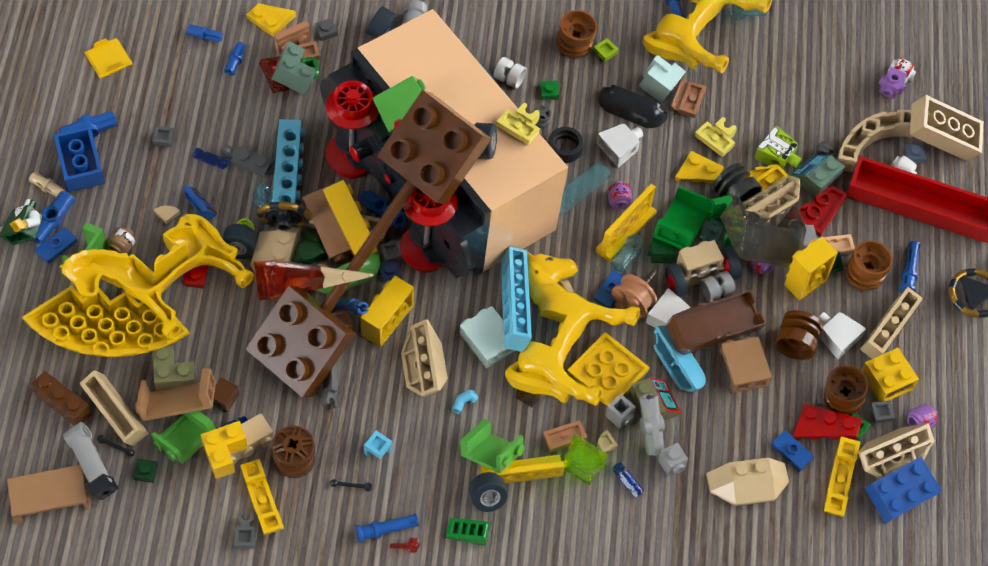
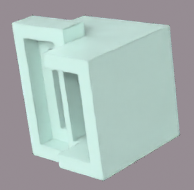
M657 55L643 74L645 78L639 87L662 103L686 71L676 63L671 66Z

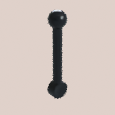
M99 435L97 438L100 444L106 443L127 453L129 457L135 454L133 449L128 450L107 440L104 435Z
M336 479L330 481L332 487L346 486L364 488L366 491L372 490V484L369 482L356 484L338 482Z

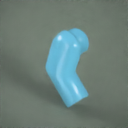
M467 390L459 394L454 402L452 411L460 414L466 402L474 403L477 401L478 394L474 390Z

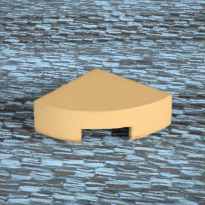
M160 206L153 210L154 214L166 225L181 214L180 210L173 206Z
M608 430L602 433L597 442V450L600 456L615 450L618 446Z

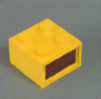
M899 348L865 362L861 370L866 375L868 385L878 401L892 400L914 390L919 380Z

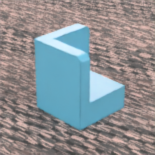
M377 430L364 444V454L366 456L372 453L381 459L386 452L390 453L392 451V441Z

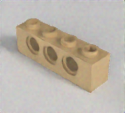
M907 287L888 309L860 350L871 359L882 355L923 298Z

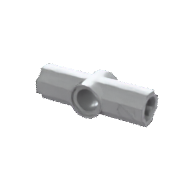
M647 393L639 397L642 414L639 422L645 437L646 453L657 456L664 449L662 431L665 430V423L660 414L658 395Z

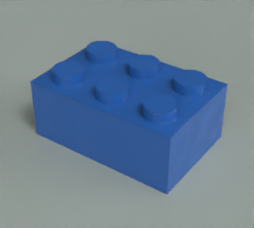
M91 126L54 134L68 192L105 184Z
M922 456L864 488L885 524L942 492Z

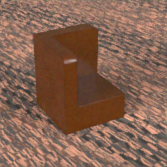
M220 378L215 385L214 401L222 404L223 410L228 413L240 395L237 385Z

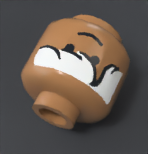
M127 227L115 228L107 238V248L118 253H128L135 244L133 231Z

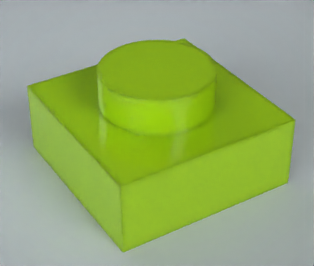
M606 38L594 46L593 51L606 62L617 55L619 49Z

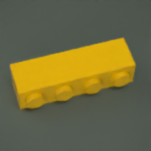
M342 180L323 189V192L355 256L370 235L368 229L371 226L366 217L362 218L360 212L363 210L358 200L354 202L351 196L354 194L351 185H346L345 181ZM376 246L375 249L372 251V253H375V252L378 251V250H377V246Z

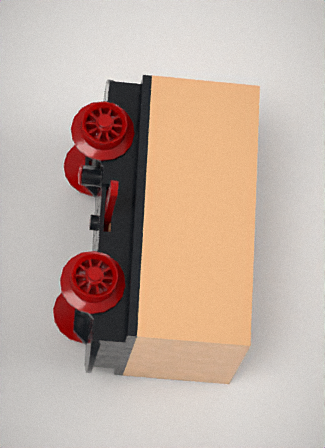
M433 9L352 50L351 63L328 74V77L324 78L320 84L321 96L326 107L328 119L338 130L337 135L330 140L326 148V160L329 166L341 177L347 179L362 177L370 171L393 200L407 179L377 156L392 133L388 132L373 97L413 75L418 80L421 79L426 86L425 91L432 92L473 125L479 122L492 123L496 126L497 120L507 109L515 114L518 110L515 104ZM401 119L394 121V130L401 122ZM496 126L497 145L494 157L492 159L478 158L446 205L436 203L420 189L416 188L401 210L411 222V228L403 234L400 241V253L404 261L414 270L422 273L436 271L445 265L456 279L467 275L471 270L477 276L501 262L509 246L524 249L556 230L568 166L540 134L527 145Z

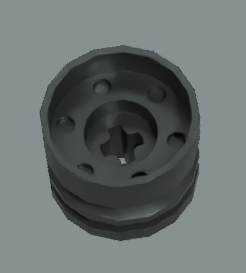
M736 163L720 173L713 182L712 189L718 193L719 197L731 195L736 207L761 192L762 186L754 177H750V172L746 170L742 163Z

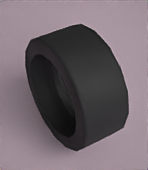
M560 127L550 134L548 144L564 163H570L580 157L583 150V137L574 128ZM561 138H568L576 143V148L572 151L564 152L555 147V142Z

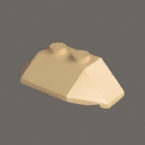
M790 175L784 177L736 206L738 216L760 224L768 223L771 218L783 214L786 209L799 201L800 179Z
M273 227L259 233L250 266L266 291L284 293L288 281L287 269L292 266L291 259L295 255L302 227H291L290 230H279Z
M427 319L410 326L409 334L401 351L406 388L422 397L440 391L448 379L442 343Z
M929 423L899 428L871 440L858 453L864 471L881 479L921 456L924 460L935 440Z
M771 458L729 462L706 474L710 493L717 495L734 506L775 501L789 483L785 463Z

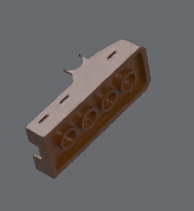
M744 291L716 301L713 298L708 302H700L694 307L672 315L666 327L677 351L685 355L762 329L767 322L763 314H758L754 306L756 299L752 291Z

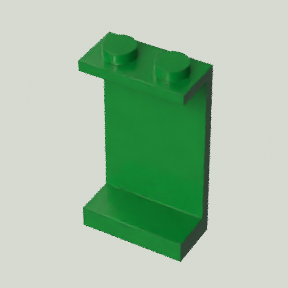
M679 186L675 198L663 219L658 220L653 237L680 249L690 247L709 214L712 199Z

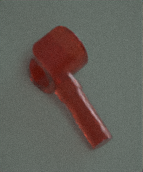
M411 537L408 544L390 543V548L406 549L411 553H415L420 543H418V539Z

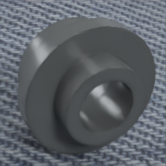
M821 142L816 145L817 154L831 155L834 149L827 142Z

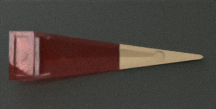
M280 260L254 262L259 300L281 298L288 286H299L305 292L373 276L371 273Z

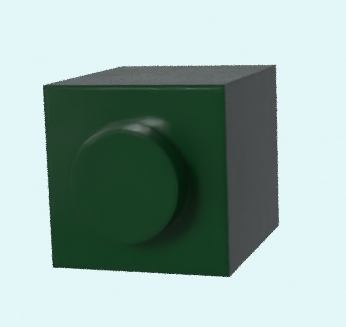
M652 237L651 244L647 245V256H650L651 263L673 264L675 246Z

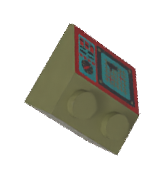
M647 378L631 385L629 395L636 406L640 418H642L639 397L647 393L658 395L660 414L664 421L682 414L666 380Z

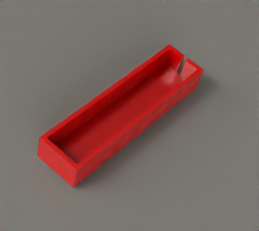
M859 156L847 191L848 198L988 244L987 197Z

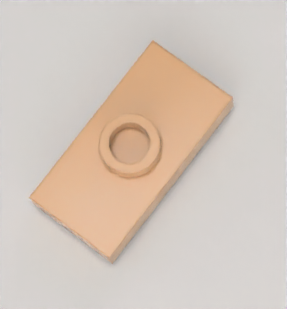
M851 234L823 237L841 255L852 254L855 249Z

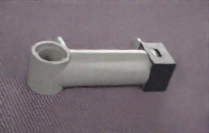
M79 422L66 431L63 437L69 447L73 449L89 482L87 487L92 497L104 500L111 494H116L119 488L114 478L108 475L98 455L97 447L91 440L92 434L83 422Z

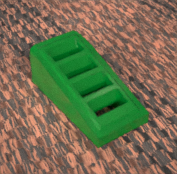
M450 518L446 538L486 546L490 522ZM454 525H458L457 533H453ZM462 526L466 527L465 534H461ZM470 528H474L473 535H469ZM478 529L482 530L481 536L477 535Z

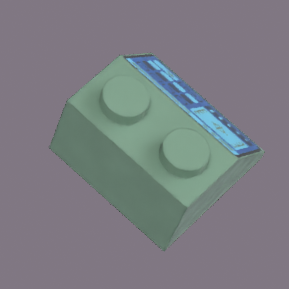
M813 154L792 172L790 176L799 178L800 186L815 198L841 179L845 166L832 155Z

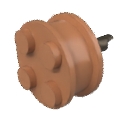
M652 269L643 280L632 274L624 275L621 279V284L616 285L611 291L612 297L616 302V308L639 307L640 314L638 319L644 318L648 313L647 309L657 303V296L649 286L654 280V274L657 270Z

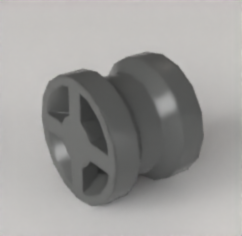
M539 105L533 110V112L538 110L540 113V118L535 125L539 128H546L550 124L551 110L547 106Z

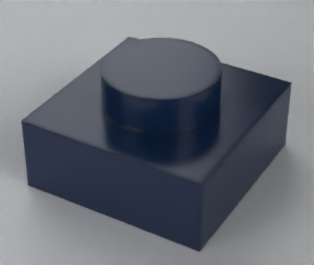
M396 259L380 263L379 273L383 284L388 280L391 281L394 276L402 279Z

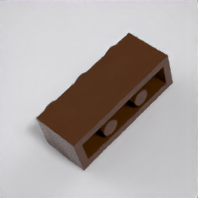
M44 371L31 383L34 394L75 426L79 422L84 423L92 415L90 407L85 401L48 372Z

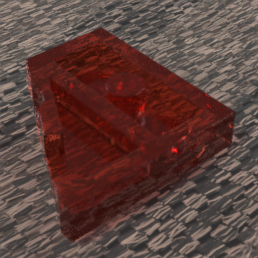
M280 56L261 59L259 62L272 93L289 91L290 89L271 79Z

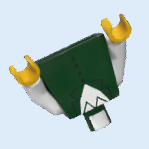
M27 199L24 206L13 209L4 226L0 227V237L12 245L35 240L42 219V214L35 209L37 203L34 200Z

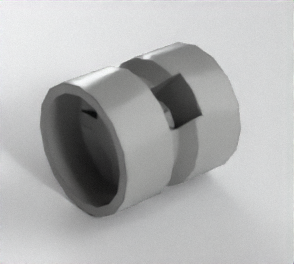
M420 0L408 1L405 4V16L403 17L402 25L428 12V6Z
M728 271L717 273L715 277L709 276L700 281L702 294L707 301L713 298L716 301L721 296L726 297L735 293V284Z

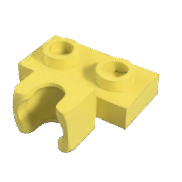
M523 103L516 111V114L507 109L497 120L496 126L529 145L539 134L540 128L535 124L539 120L540 113L538 110L531 114L526 113L525 108L527 104Z
M722 117L715 126L707 121L695 132L696 138L721 157H724L734 147L735 142L731 138L737 130L735 125H732L730 128L724 127L725 117Z

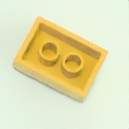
M823 237L818 240H812L803 251L798 250L793 255V261L789 265L790 269L786 274L787 278L784 285L800 301L827 281L838 252Z
M394 276L391 281L388 280L383 286V291L374 296L368 309L365 308L368 312L360 315L361 336L381 348L414 306V287L397 276Z

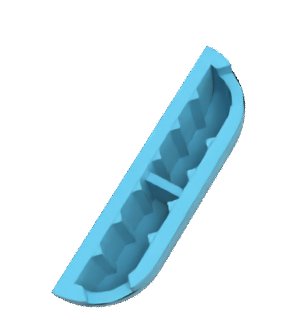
M657 326L654 331L656 334L654 349L676 386L680 390L687 392L698 391L705 385L706 378L693 354L683 355L679 353L667 327Z

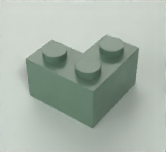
M288 41L280 55L271 79L305 95L313 81L316 69L301 63L300 61L305 49Z

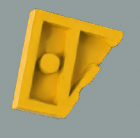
M258 3L246 15L248 20L274 37V34L280 32L296 17V12Z
M691 151L675 176V181L681 182V179L692 180V183L705 182L713 184L715 179L723 172L724 166Z
M778 164L767 167H755L754 170L749 171L750 177H754L762 186V191L788 176Z

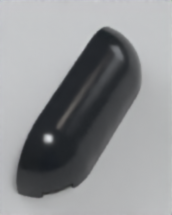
M616 85L603 87L599 93V104L606 112L639 126L656 128L661 126L667 119V112H663L659 108V103Z

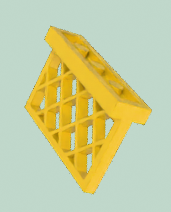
M650 184L604 233L603 241L596 247L595 252L611 262L653 218L657 211L652 207L656 186Z

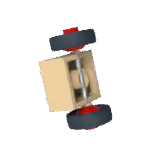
M715 240L703 241L694 247H685L679 251L677 263L665 267L666 284L671 291L681 298L687 295V287L700 284L701 279L706 277H715V274L720 273L721 270L728 271L733 280H736L742 275L739 257L731 246H726L719 250Z

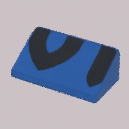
M188 185L183 186L185 198L202 217L209 221L217 215L214 208L196 188Z

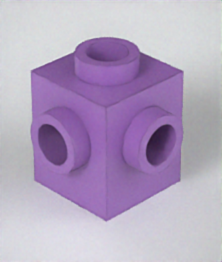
M890 67L887 75L883 74L878 83L881 85L879 93L892 99H896L898 93L902 95L906 87L904 82L907 74Z

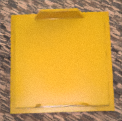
M105 38L94 43L92 49L84 52L100 79L133 64L117 38L110 41Z

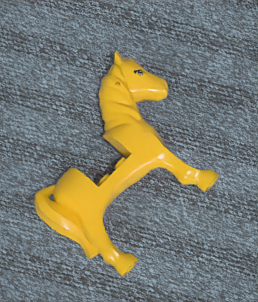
M689 0L697 5L693 13L688 15L687 19L675 14H666L657 25L656 31L646 34L642 42L648 52L664 59L683 62L690 69H695L699 63H702L705 67L713 68L718 73H723L728 65L729 57L725 55L714 56L706 51L696 40L700 31L721 11L725 4H733L747 11L759 10L762 13H766L771 6L772 0Z
M185 214L180 218L175 227L163 234V240L170 252L166 255L161 254L156 258L154 272L134 254L128 256L127 253H118L105 249L81 250L79 253L70 256L64 261V264L59 266L62 268V274L75 285L79 295L82 297L94 298L99 291L100 279L123 288L127 294L145 303L160 317L163 322L162 332L168 340L173 339L179 334L182 325L175 320L176 311L163 302L161 295L182 274L201 265L214 266L235 276L236 283L241 288L248 286L254 278V274L250 270L245 269L241 262L234 260L238 249L227 244L220 236L218 230L208 220L196 214Z
M527 251L529 296L534 304L538 306L540 316L560 322V325L558 327V335L556 338L553 337L550 346L530 341L525 350L520 352L518 361L506 369V379L512 387L528 393L554 396L562 403H567L572 395L577 400H584L596 406L600 401L603 388L597 385L586 387L574 381L565 372L563 367L566 356L589 321L598 319L614 326L622 323L634 326L639 318L640 308L634 306L627 309L606 308L590 303L576 293L566 291L557 282L573 276L578 270L576 263L571 259H560L541 253L532 255Z

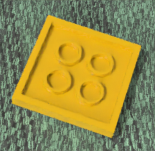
M605 332L567 370V374L576 382L586 387L594 385L602 387L603 391L600 401L608 406L620 394L625 396L630 391L631 385L639 382L648 373L650 367Z

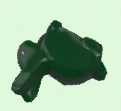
M306 226L305 230L300 233L301 238L306 242L299 244L291 261L293 264H306L310 268L321 260H327L328 255L319 234L314 233L311 227Z

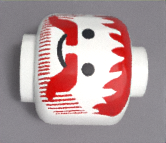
M898 58L893 60L890 66L907 74L904 84L908 80H913L916 71L913 70L914 64L912 62Z

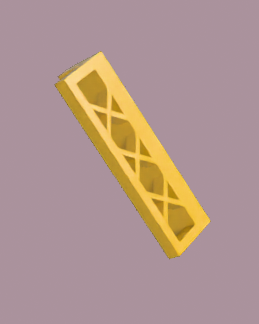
M560 455L514 460L501 473L481 465V473H496L501 476L506 484L563 476L565 466L564 461H561Z

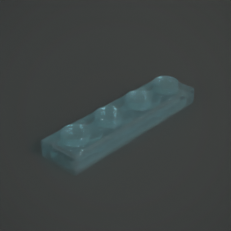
M599 161L564 188L559 217L612 176V172Z

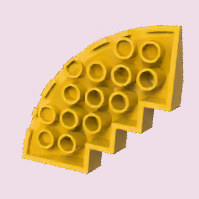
M72 285L22 317L33 330L54 344L71 351L94 356L120 357L147 353L168 346L190 334L175 316V320L182 325V328L176 337L168 340L162 332L163 322L160 317L142 301L138 303L133 296L126 292L110 300L99 288L98 294L94 298L89 299L82 298Z

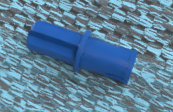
M189 24L187 27V35L199 37L203 41L206 39L215 42L222 41V32L208 29L207 26L199 27Z
M238 42L232 54L228 56L229 61L224 69L227 75L234 76L238 65L242 63V56L246 49V45L242 42Z

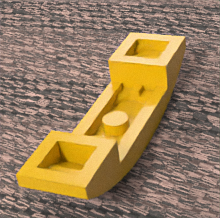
M844 437L840 438L828 485L824 512L844 517L850 483L861 442Z
M260 459L240 465L264 535L284 529Z

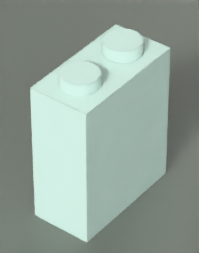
M492 306L488 309H482L475 317L464 320L460 325V336L486 369L515 351L504 347L503 319Z

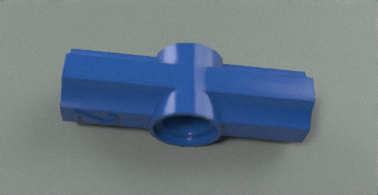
M109 111L97 116H81L77 122L60 127L59 132L62 133L91 126L92 134L95 138L99 132L118 125L113 111Z
M364 190L360 195L359 202L378 215L380 219L391 204L385 197H380L371 190ZM400 211L391 225L396 228L403 227L406 223L407 215Z
M61 191L51 205L43 209L42 219L36 239L33 240L38 244L44 243L53 230L61 226L62 218L76 201L70 193Z

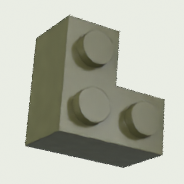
M165 346L153 351L156 391L196 383L194 362L176 363L173 346Z

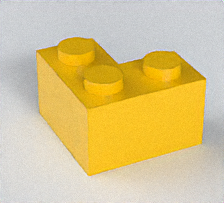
M240 421L200 434L215 479L235 473L230 454L248 448Z

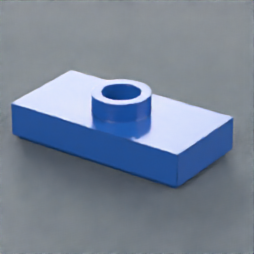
M64 227L37 247L35 251L47 264H50L76 244L78 239Z
M613 270L594 296L593 301L603 307L611 308L615 303L611 291L616 285L621 284L623 275Z
M786 430L771 443V446L799 472L814 459V456Z

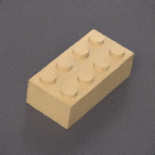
M925 95L912 103L910 135L968 161L982 153L984 122Z

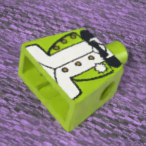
M775 126L760 144L755 154L756 160L767 165L778 164L782 169L787 163L797 168L802 161V158L795 154L798 147L797 142L778 126Z

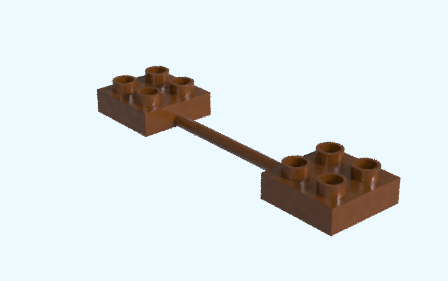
M425 90L420 92L377 155L406 178L407 181L346 270L359 272L416 188L420 189L436 203L446 205L491 140L488 135L432 92ZM351 282L335 285L322 304L301 287L288 286L246 348L248 352L301 397L314 396L356 335L354 331L331 313Z

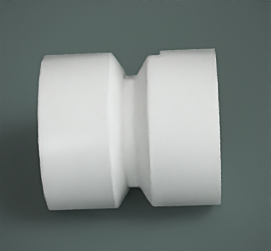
M502 57L495 68L493 77L501 82L507 81V85L517 89L525 78L527 68L518 63L514 65L512 60Z

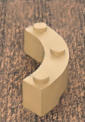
M897 110V112L886 113V111L866 118L854 127L843 142L836 158L845 166L844 171L852 173L858 155L867 146L878 140L889 137L912 138L910 135L911 110Z

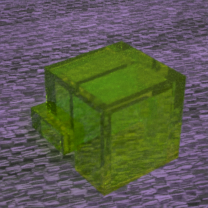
M574 434L570 440V450L564 458V470L590 486L601 469H604L609 455Z

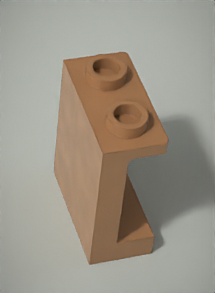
M749 336L742 340H728L721 344L719 354L724 357L731 379V393L770 385L772 376L759 337L752 338Z

